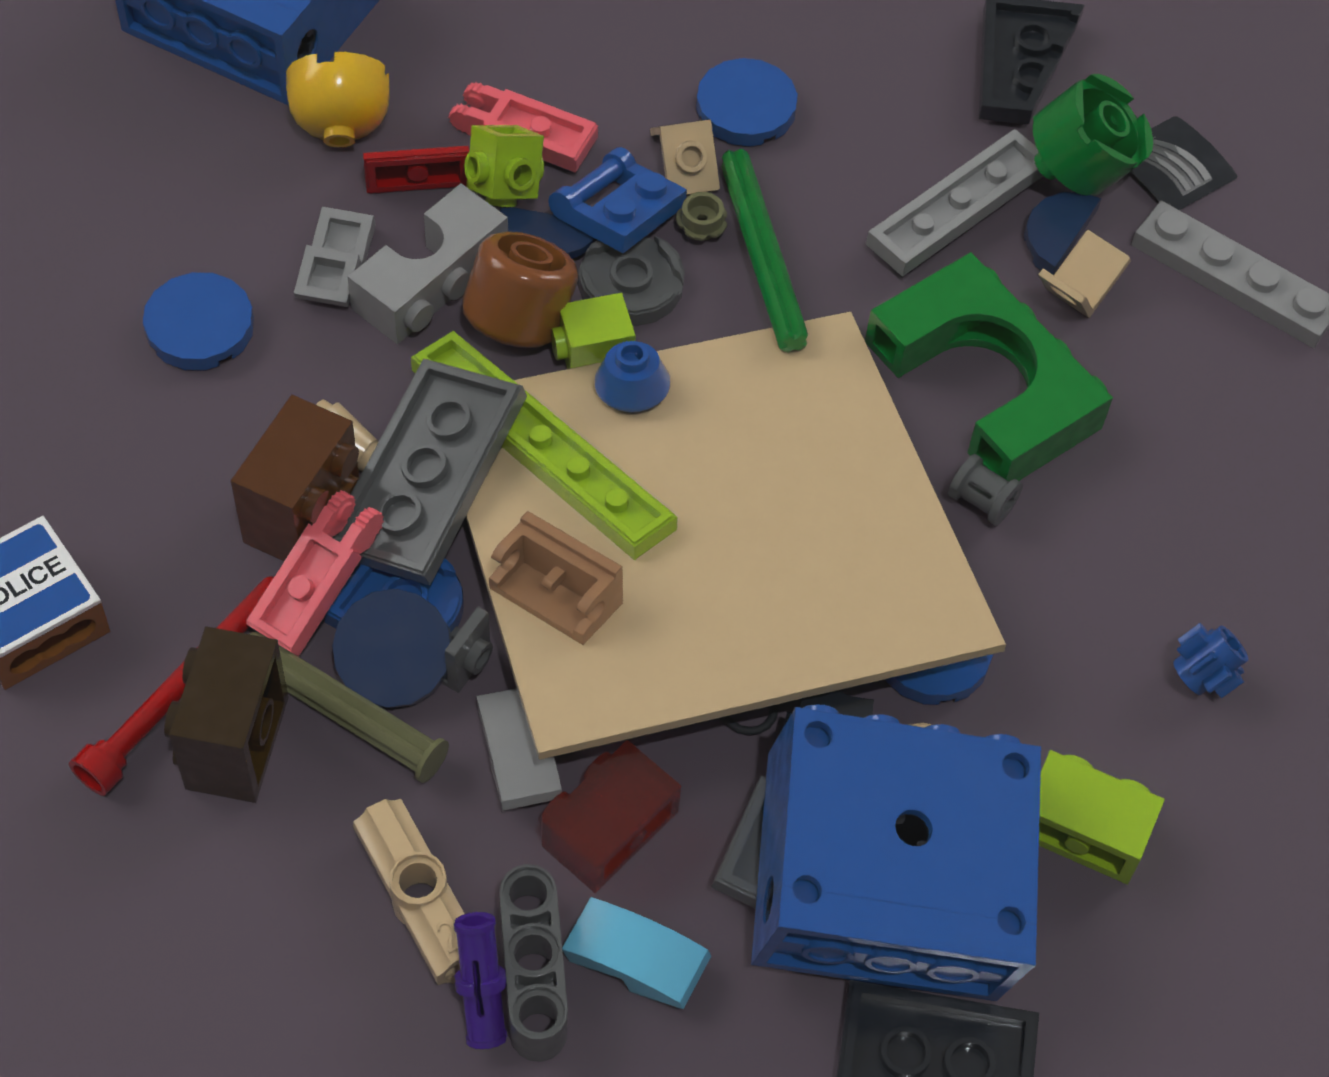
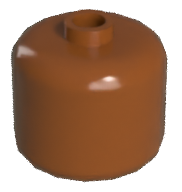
M522 232L492 234L478 248L463 296V313L472 327L486 337L501 344L520 348H537L552 342L551 329L560 327V311L568 302H571L578 282L576 263L560 247L538 236Z

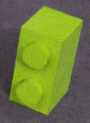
M1050 750L1040 775L1039 846L1128 885L1142 858L1165 799L1152 794L1146 786L1130 779L1120 780L1094 769L1088 761L1081 757L1062 755Z

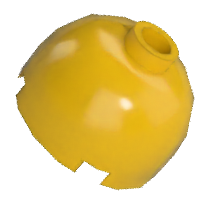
M334 52V62L317 63V54L306 55L292 62L286 70V90L290 113L297 125L313 137L323 140L326 145L331 147L351 146L355 143V140L367 136L382 123L388 111L390 98L389 73L385 75V65L381 61L363 54Z

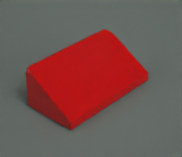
M469 145L363 153L367 193L457 187L460 183L466 186L467 178L464 163L469 153Z

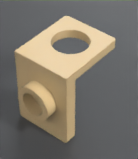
M711 119L650 128L651 136L660 135L666 179L687 189V194L720 189Z
M1087 230L1054 275L1042 269L1038 276L1046 290L1090 318L1127 268L1131 259L1107 241Z

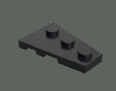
M985 0L979 119L1021 124L1030 123L1081 20L1085 5L1045 0Z

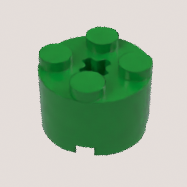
M1091 74L1086 79H1081L1041 109L1033 117V137L1038 150L1034 161L1039 172L1047 179L1053 180L1057 178L1063 185L1078 194L1098 196L1147 159L1153 149L1151 127L1144 113L1137 118L1128 105L1134 100L1128 90L1108 76Z

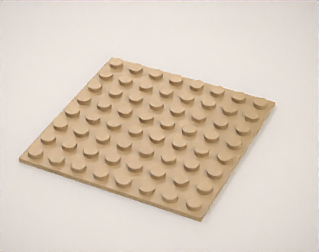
M852 312L804 321L808 336L806 338L807 345L801 351L795 349L788 353L782 351L778 346L773 327L656 351L669 372L670 389L667 396L659 404L639 413H626L616 410L600 399L595 390V375L601 363L514 380L678 517L677 530L636 560H633L505 449L500 448L466 515V521L539 760L1005 651L1006 643ZM527 511L623 566V604L584 645L489 588V577L501 565V563L492 559L491 555L497 545L521 522L520 518Z

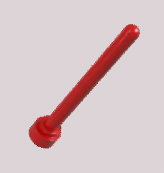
M274 577L264 578L216 628L244 633L250 627L246 624V620ZM184 661L107 741L100 739L95 745L86 744L70 760L69 767L71 771L86 787L101 796H105L122 779L123 773L121 770L127 764L125 757L167 714L171 702L181 699L186 685L182 679Z

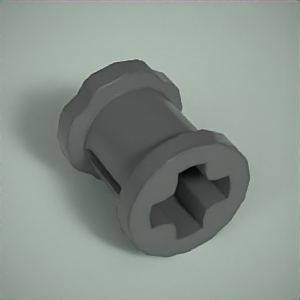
M973 454L954 476L950 484L948 496L956 501L961 498L988 514L987 521L997 526L1007 517L1022 492L1023 484L1016 479L1007 481L983 466L984 459Z

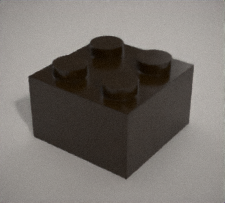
M205 626L198 648L191 647L187 652L182 674L183 683L186 685L180 702L172 701L168 708L164 734L165 737L171 740L173 764L179 767L185 790L256 803L289 698L278 640Z

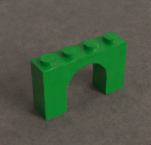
M972 252L870 311L865 343L897 378L902 377L944 351L964 346L981 347L997 352L1010 360L1019 369L1025 379L1027 389L1016 398L975 422L967 452L969 456L973 454L980 456L984 459L983 466L1007 481L1013 479L1020 481L1103 428L1113 400L1104 383L1098 377L1091 375L1072 356L1068 346L1062 340L1055 338L1036 319L1032 309L1027 304L1019 302L1002 284L997 273L993 269L985 267Z

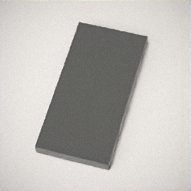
M423 358L350 494L356 499V505L351 517L348 518V522L342 532L332 538L340 542L364 508H374L382 513L384 522L371 547L360 554L362 558L358 564L430 586L527 398L523 386Z

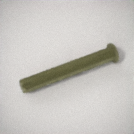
M259 632L249 633L250 635L266 637ZM279 645L288 693L414 770L415 779L419 782L425 783L436 774L446 758L449 749L448 741L443 738H438L434 741Z

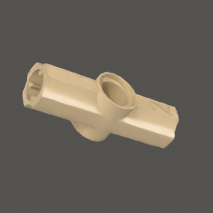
M384 799L367 807L365 812L353 821V828L392 899V906L396 917L401 923L406 925L438 985L443 983L454 984V976L460 970L454 920L464 915V912L447 883L444 865L437 857L431 854L401 799ZM417 883H425L434 888L430 894L421 898L410 897L404 893L407 888Z

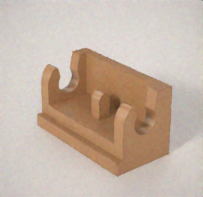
M527 511L520 518L521 522L497 545L491 555V558L501 563V565L489 577V588L584 645L623 604V566Z

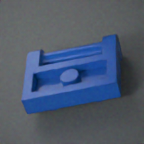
M616 147L603 157L602 164L571 187L562 186L549 196L548 203L551 212L559 220L624 253L682 208L683 202L686 199L687 189L666 179L663 175L637 164L633 155L627 149ZM613 181L621 184V186L591 207L585 203Z

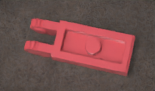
M477 82L468 84L463 92L464 101L467 104H456L448 117L452 126L462 133H467L469 136H471L472 125H518L543 135V160L575 173L598 138V125L593 121L508 89L502 91Z
M342 490L336 492L328 500L316 523L312 525L308 523L246 620L248 626L267 638L278 640V645L298 657L362 558L360 554L371 547L384 522V516L381 512L371 507L364 508L340 542L332 538L342 532L356 505L354 496Z

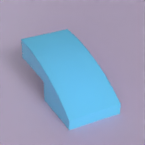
M590 897L562 947V951L569 962L620 978L624 981L630 992L680 1009H684L711 958L708 949L674 930L632 911Z

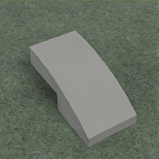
M322 206L312 246L306 245L294 290L295 298L343 307L349 306L350 294L347 276L366 262L376 227L374 215Z
M518 689L476 696L479 717L490 753L492 774L502 810L563 799L555 758L553 756L539 760Z

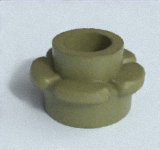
M696 192L689 195L684 200L682 208L676 214L678 227L684 229L685 235L693 240L703 241L717 238L727 228V222L725 221L727 212L723 202L719 197L709 192Z

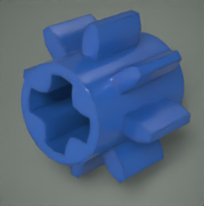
M1198 623L1178 638L1181 646L1177 648V651L1181 655L1173 661L1174 667L1182 681L1195 694L1202 695L1206 691L1211 693L1215 690L1223 698L1244 683L1240 676L1244 673V669L1241 666L1249 660L1243 645L1229 629L1221 625L1215 630L1211 628L1207 631L1201 623Z

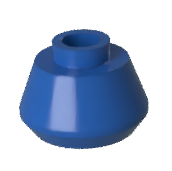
M626 341L613 346L607 352L595 375V390L600 399L612 408L626 413H639L651 409L667 396L670 389V375L658 353L650 345L639 341Z

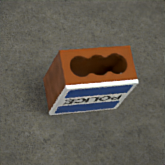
M44 516L0 538V684L4 690H7L111 632L101 599Z

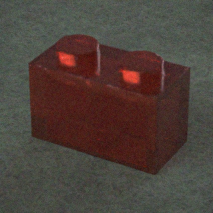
M628 740L613 754L608 751L600 754L587 769L584 775L585 780L572 793L569 794L563 791L548 804L542 814V847L594 893L600 890L679 812L681 785Z

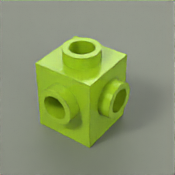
M472 125L470 150L464 163L467 178L466 187L486 196L485 201L493 206L514 207L517 205V199H538L539 181L544 173V161L542 158L544 136L518 125Z

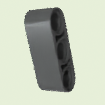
M524 864L516 866L507 872L500 885V917L504 968L507 981L509 1031L512 1046L520 1056L530 1061L542 1062L555 1057L561 1052L566 1043L568 1005L557 887L554 878L546 869L538 865ZM526 895L535 896L543 901L540 907L533 910H522L513 903L519 897ZM540 954L546 957L549 963L544 968L533 971L521 967L518 961L525 955ZM534 1014H545L555 1022L553 1027L543 1032H532L526 1029L522 1023L527 1017Z

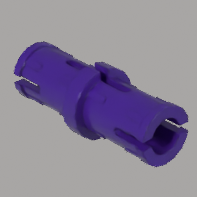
M486 912L467 913L454 920L460 970L454 976L456 992L463 996L467 1029L466 1044L475 1049H491L505 1043L507 1037L501 991L507 986L506 972L503 967L498 965L495 916Z

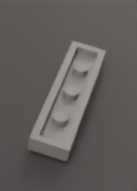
M1016 129L1012 130L869 230L866 245L903 277L1043 177L1034 161V157L1038 153L1036 146Z
M1162 200L1134 234L1131 246L1312 348L1316 347L1329 329V293Z

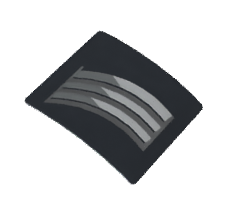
M1173 116L1151 128L1153 135L1152 152L1147 159L1131 171L1159 202L1162 200L1178 210L1187 207L1237 178L1233 168L1214 146L1198 131L1177 116Z

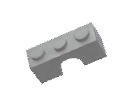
M461 183L424 213L426 248L435 254L423 259H409L399 255L385 245L347 276L351 310L397 345L412 332H419L424 329L431 321L433 314L447 302L457 300L464 294L480 244L492 234L508 232V217Z

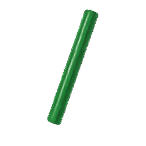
M741 148L735 152L728 150L722 155L723 163L721 168L778 346L787 353L794 349L801 351L807 345L808 331L749 153Z

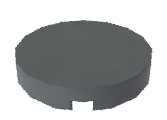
M655 235L654 240L644 237L624 253L597 240L589 246L585 252V258L580 264L578 287L583 300L622 292L632 325L639 326L656 322L673 311L682 298L685 269L677 251L667 241Z

